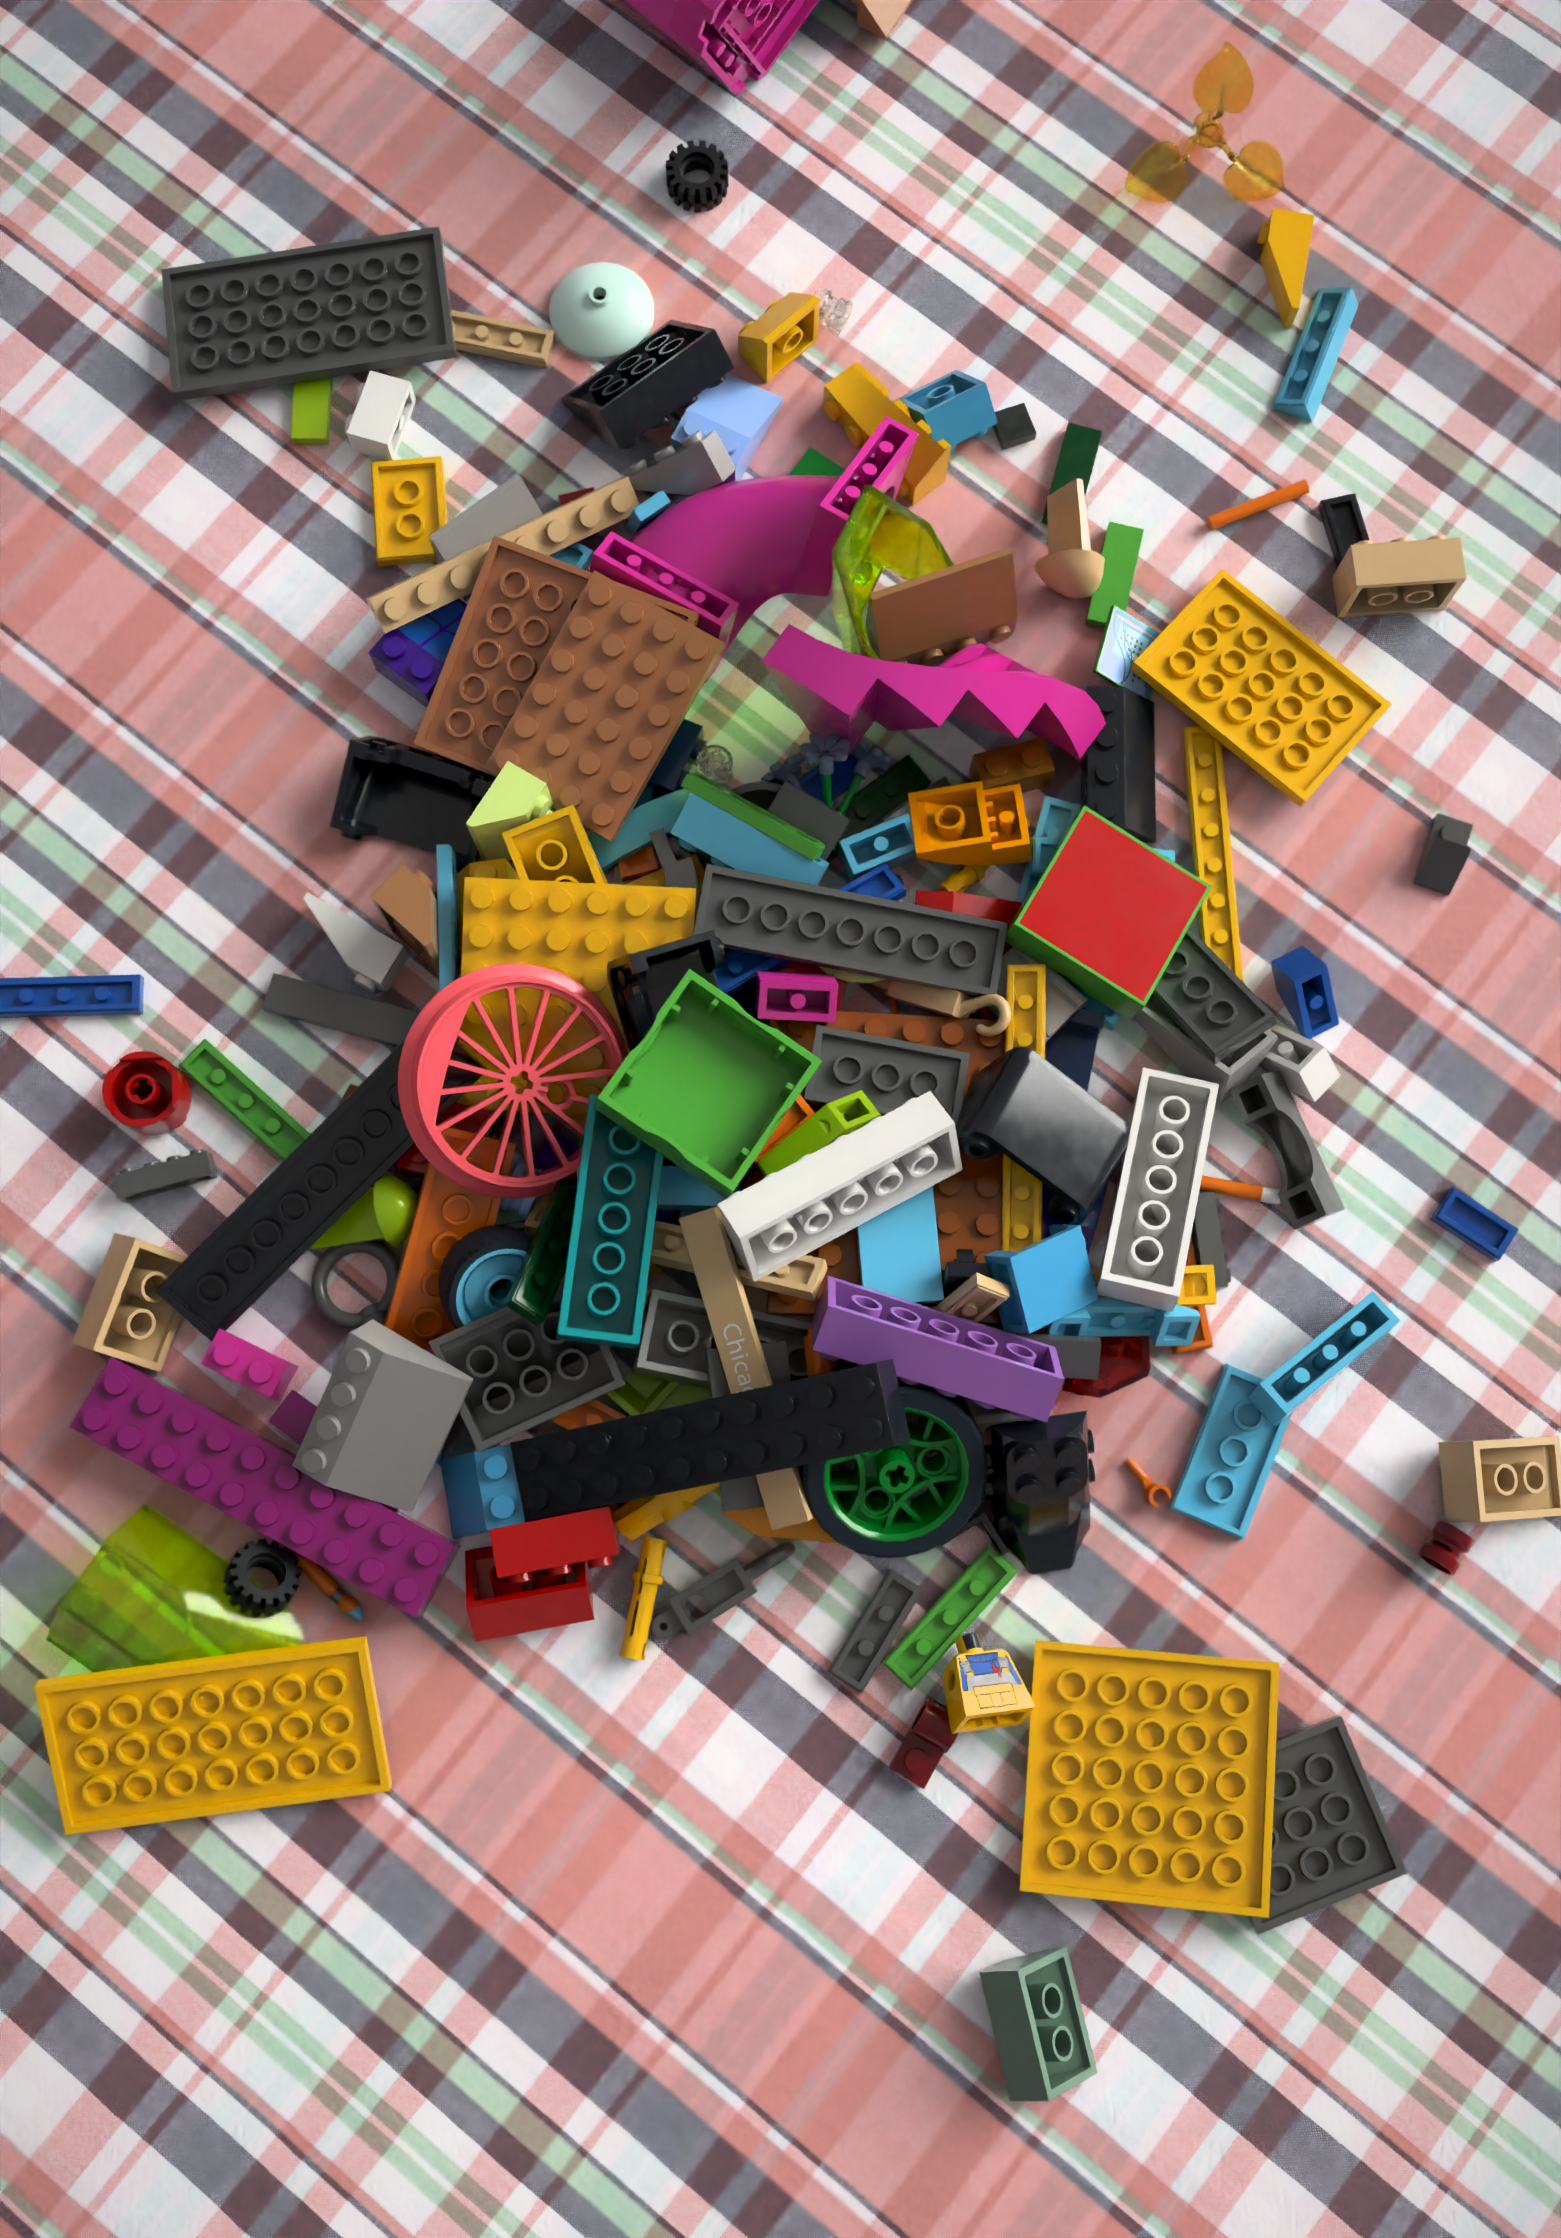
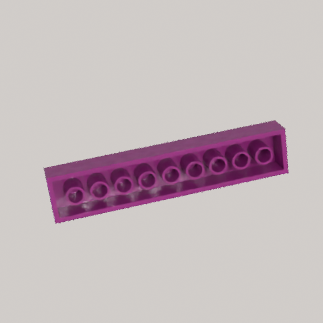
M113 1357L109 1359L70 1425V1428L414 1618L423 1616L461 1547L460 1544L385 1504L321 1484L292 1466L297 1456L294 1453L120 1359Z

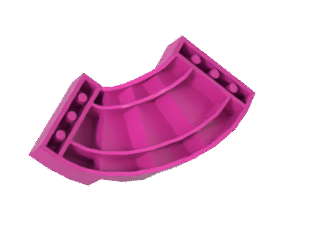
M788 624L761 660L811 734L820 733L824 740H826V736L829 734L839 735V740L849 739L851 744L848 756L875 721L888 731L940 727L946 718L951 715L1016 739L1026 729L1039 737L1044 736L1046 741L1079 759L1106 725L1098 704L1084 690L1061 682L1053 676L1036 673L982 643L969 645L949 657L939 666L931 667L884 661L849 653L817 640Z

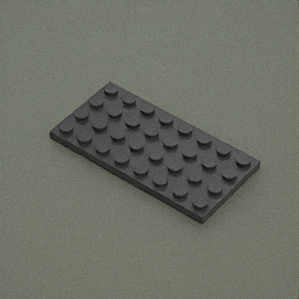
M439 226L161 269L172 394L176 401L457 358L443 241Z

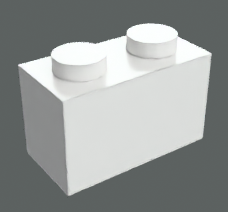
M370 370L366 382H362L358 388L357 406L354 414H349L345 423V434L348 436L353 451L386 461L395 459L416 403L411 382Z

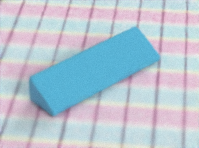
M1352 288L1318 289L1273 404L1275 410L1306 421H1314L1358 307Z

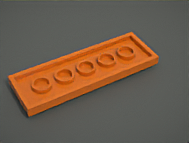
M451 1126L441 1131L444 1140L457 1154L462 1151L475 1134V1132ZM484 1135L466 1157L467 1162L480 1169L491 1171L500 1139ZM507 1142L499 1174H509L517 1145L514 1142ZM428 1161L384 1322L385 1327L424 1350L430 1347L429 1341L456 1330L448 1319L440 1300L438 1279L441 1265L448 1251L451 1250V1247L458 1240L462 1239L461 1237L466 1236L467 1233L473 1232L475 1229L495 1225L502 1198L491 1197L466 1189L444 1176Z

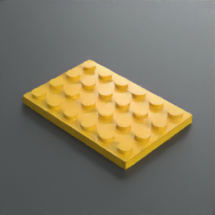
M1224 569L1217 573L1133 662L1130 668L1299 807H1302L1392 705Z

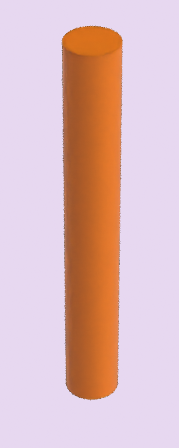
M1304 479L1206 517L1207 526L1212 531L1309 493V485Z

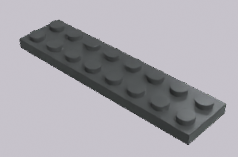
M706 864L693 936L714 930L716 937L721 940L724 948L934 989L957 990L966 995L978 997L997 994L1008 923Z

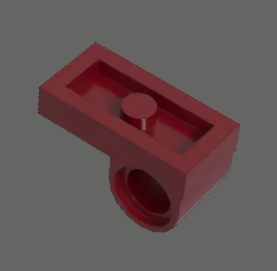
M927 1695L888 1766L891 1770L923 1789L927 1785L944 1753L948 1752L959 1734L951 1733L946 1706Z

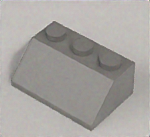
M517 473L429 536L437 563L448 560L492 539L494 535L503 534L543 514L524 481ZM471 593L463 596L462 598L466 601L470 598Z

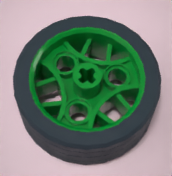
M898 1380L905 1414L906 1412L920 1414L917 1425L907 1423L911 1442L895 1447L800 1466V1476L807 1503L820 1527L837 1543L857 1553L879 1558H898L929 1551L949 1540L965 1526L981 1502L987 1484L988 1458L982 1435L962 1396L948 1397L937 1392L934 1387L921 1383L909 1385ZM939 1450L934 1457H923L927 1451ZM855 1459L854 1471L830 1472V1465ZM928 1486V1489L921 1495L913 1499L909 1498L916 1491ZM874 1490L883 1491L881 1495L877 1497H867V1495Z

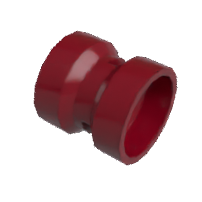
M1438 1520L1432 1530L1434 1537L1430 1543L1423 1545L1418 1555L1436 1569L1454 1576L1460 1567L1459 1558L1463 1553L1469 1552L1474 1540L1453 1525Z

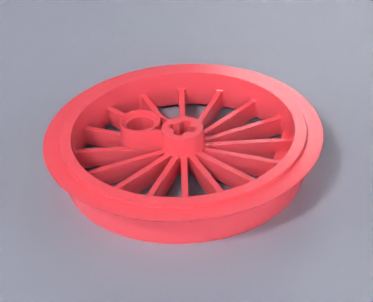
M501 964L485 967L468 973L444 987L426 1004L412 1024L402 1048L398 1068V1096L402 1115L407 1129L421 1153L439 1172L458 1185L476 1193L497 1198L521 1199L545 1195L553 1192L557 1181L566 1177L572 1182L577 1180V1167L580 1164L582 1146L566 1159L535 1101L549 1109L583 1136L584 1129L561 1111L568 1108L573 1101L588 1105V1098L575 1095V1087L570 1080L607 1075L609 1082L627 1057L628 1051L621 1031L607 1008L593 993L572 978L545 967L529 964ZM517 987L541 991L523 1059L521 1057L514 989ZM496 990H506L514 1062L479 1001L482 995ZM549 994L569 1004L573 1009L530 1063ZM470 1002L475 1007L507 1066H504L460 1031ZM580 1014L590 1025L596 1036L537 1068ZM456 1038H460L501 1072L497 1073L451 1060L450 1057ZM598 1042L600 1043L607 1069L560 1075H542ZM448 1065L498 1079V1082L442 1089ZM522 1071L521 1077L527 1080V1085L525 1088L519 1087L515 1093L516 1086L510 1084V1079L512 1076L518 1077ZM558 1081L564 1086L565 1095L560 1102L552 1104L548 1100L546 1093L549 1089L548 1086ZM500 1088L497 1092L436 1125L441 1095ZM503 1097L462 1151L457 1154L444 1140L441 1131ZM510 1103L491 1171L480 1169L467 1162L466 1157ZM527 1103L560 1161L559 1164L535 1173ZM519 1104L526 1174H499Z

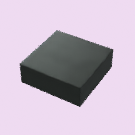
M1025 403L995 412L998 423L993 425V429L1002 450L1035 440L1037 433Z

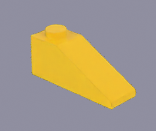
M1273 208L1268 222H1261L1257 244H1262L1260 261L1283 326L1291 328L1300 306L1315 215Z

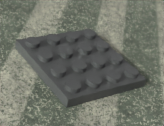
M1335 1715L1276 1739L1269 1918L1248 1916L1254 1932L1258 1935L1407 1874L1349 1732L1340 1715Z

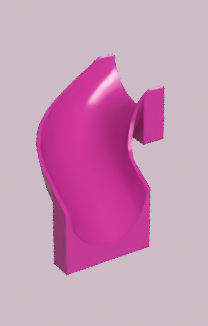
M886 416L841 476L790 475L760 477L725 483L703 490L680 501L650 520L629 541L611 531L594 551L589 572L593 573L595 570L613 581L699 613L697 628L725 644L724 649L704 682L706 683L715 672L741 628L756 609L768 599L784 593L828 597L843 561L870 512H889L891 510L919 434Z

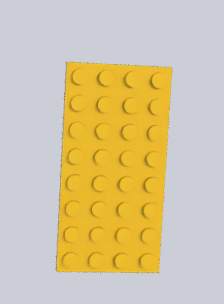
M367 1636L40 1679L34 1687L65 1835L388 1792L391 1788L392 1781Z

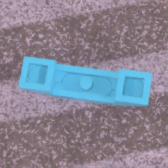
M685 788L633 809L614 843L595 832L589 834L588 839L604 875L609 874L608 868L653 845L649 833L664 828L667 836L671 835L670 832L691 791Z
M1109 1297L1098 1298L1099 1300L1048 1324L1045 1335L1084 1337L1150 1336L1154 1346H1191L1201 1315L1197 1310L1178 1304L1175 1305L1173 1312Z

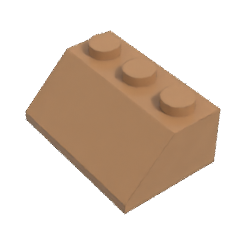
M402 863L370 897L389 929L439 974L437 892L431 887L433 885L432 881L421 870L416 868L412 872Z

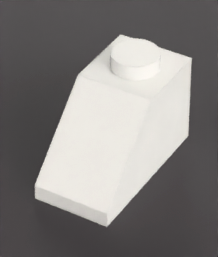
M1279 1025L1273 1026L1269 1030L1276 1034L1278 1038L1261 1064L1269 1072L1280 1071L1289 1090L1316 1102L1340 1076L1325 1046Z

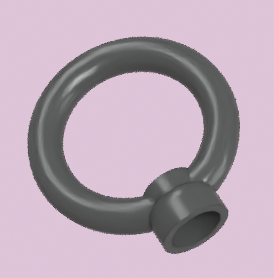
M376 1240L330 1247L320 1257L312 1274L311 1291L316 1307L327 1320L340 1327L355 1329L372 1319L384 1326L400 1267L397 1258L388 1247ZM352 1253L372 1255L381 1262L387 1275V1286L381 1300L378 1303L363 1308L359 1313L342 1311L332 1303L327 1292V1278L330 1270L338 1260Z

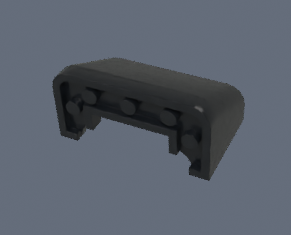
M376 736L352 739L349 743L330 827L342 830L341 836L348 839L362 841L364 836L375 834L435 854L436 845L450 844L456 853V873H459L469 863L478 862L480 859L479 851L466 822L496 778L440 755Z
M714 930L629 954L608 962L607 977L630 1051L638 1046L653 1025L657 1013L689 969L719 989L714 971L721 968L722 960L725 958V950L721 940L716 937Z
M1015 1047L972 1076L956 1125L959 1149L971 1158L988 1159L1002 1152L1057 1193L1050 1199L1048 1207L1050 1216L1060 1224L1079 1225L1087 1218L1124 1152L1130 1134V1127L1124 1119L1037 1052L1025 1047Z

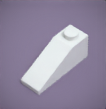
M307 892L303 899L349 969L356 976L353 981L370 992L377 988L387 993L409 958L405 947Z

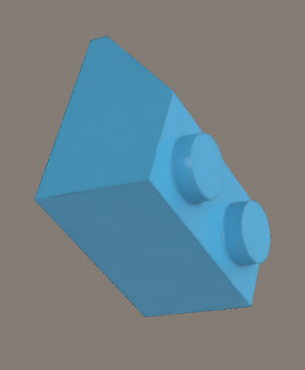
M954 370L898 398L908 406L910 417L915 423L923 420L931 427L932 432L929 435L936 442L943 438L951 445L950 452L956 448V444L966 439L981 437L986 434L987 428L998 423L986 383L959 370Z
M510 1444L484 1449L480 1452L473 1451L441 1460L453 1539L487 1533L490 1529L525 1523Z

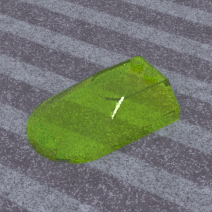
M143 1505L107 1538L59 1604L46 1640L92 1672L305 1644L302 1626L288 1605L280 1613L275 1611L273 1616L265 1618L264 1613H261L259 1618L252 1617V1612L248 1610L244 1615L239 1612L241 1608L239 1604L233 1607L229 1603L231 1595H225L224 1588L226 1584L223 1583V1578L230 1562L151 1505ZM247 1575L248 1578H249V1580H250L255 1586H257V1587H259V1588H262V1589H267L266 1587H264L263 1585H261L259 1582H257L256 1580H254L252 1577H250L249 1575Z

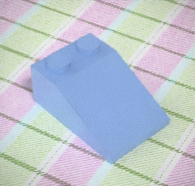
M729 373L725 374L726 379L714 388H706L697 396L698 399L686 409L671 436V445L675 450L683 446L681 441L696 431L700 430L702 435L716 430L736 467V470L722 482L724 484L741 480L783 403V398Z

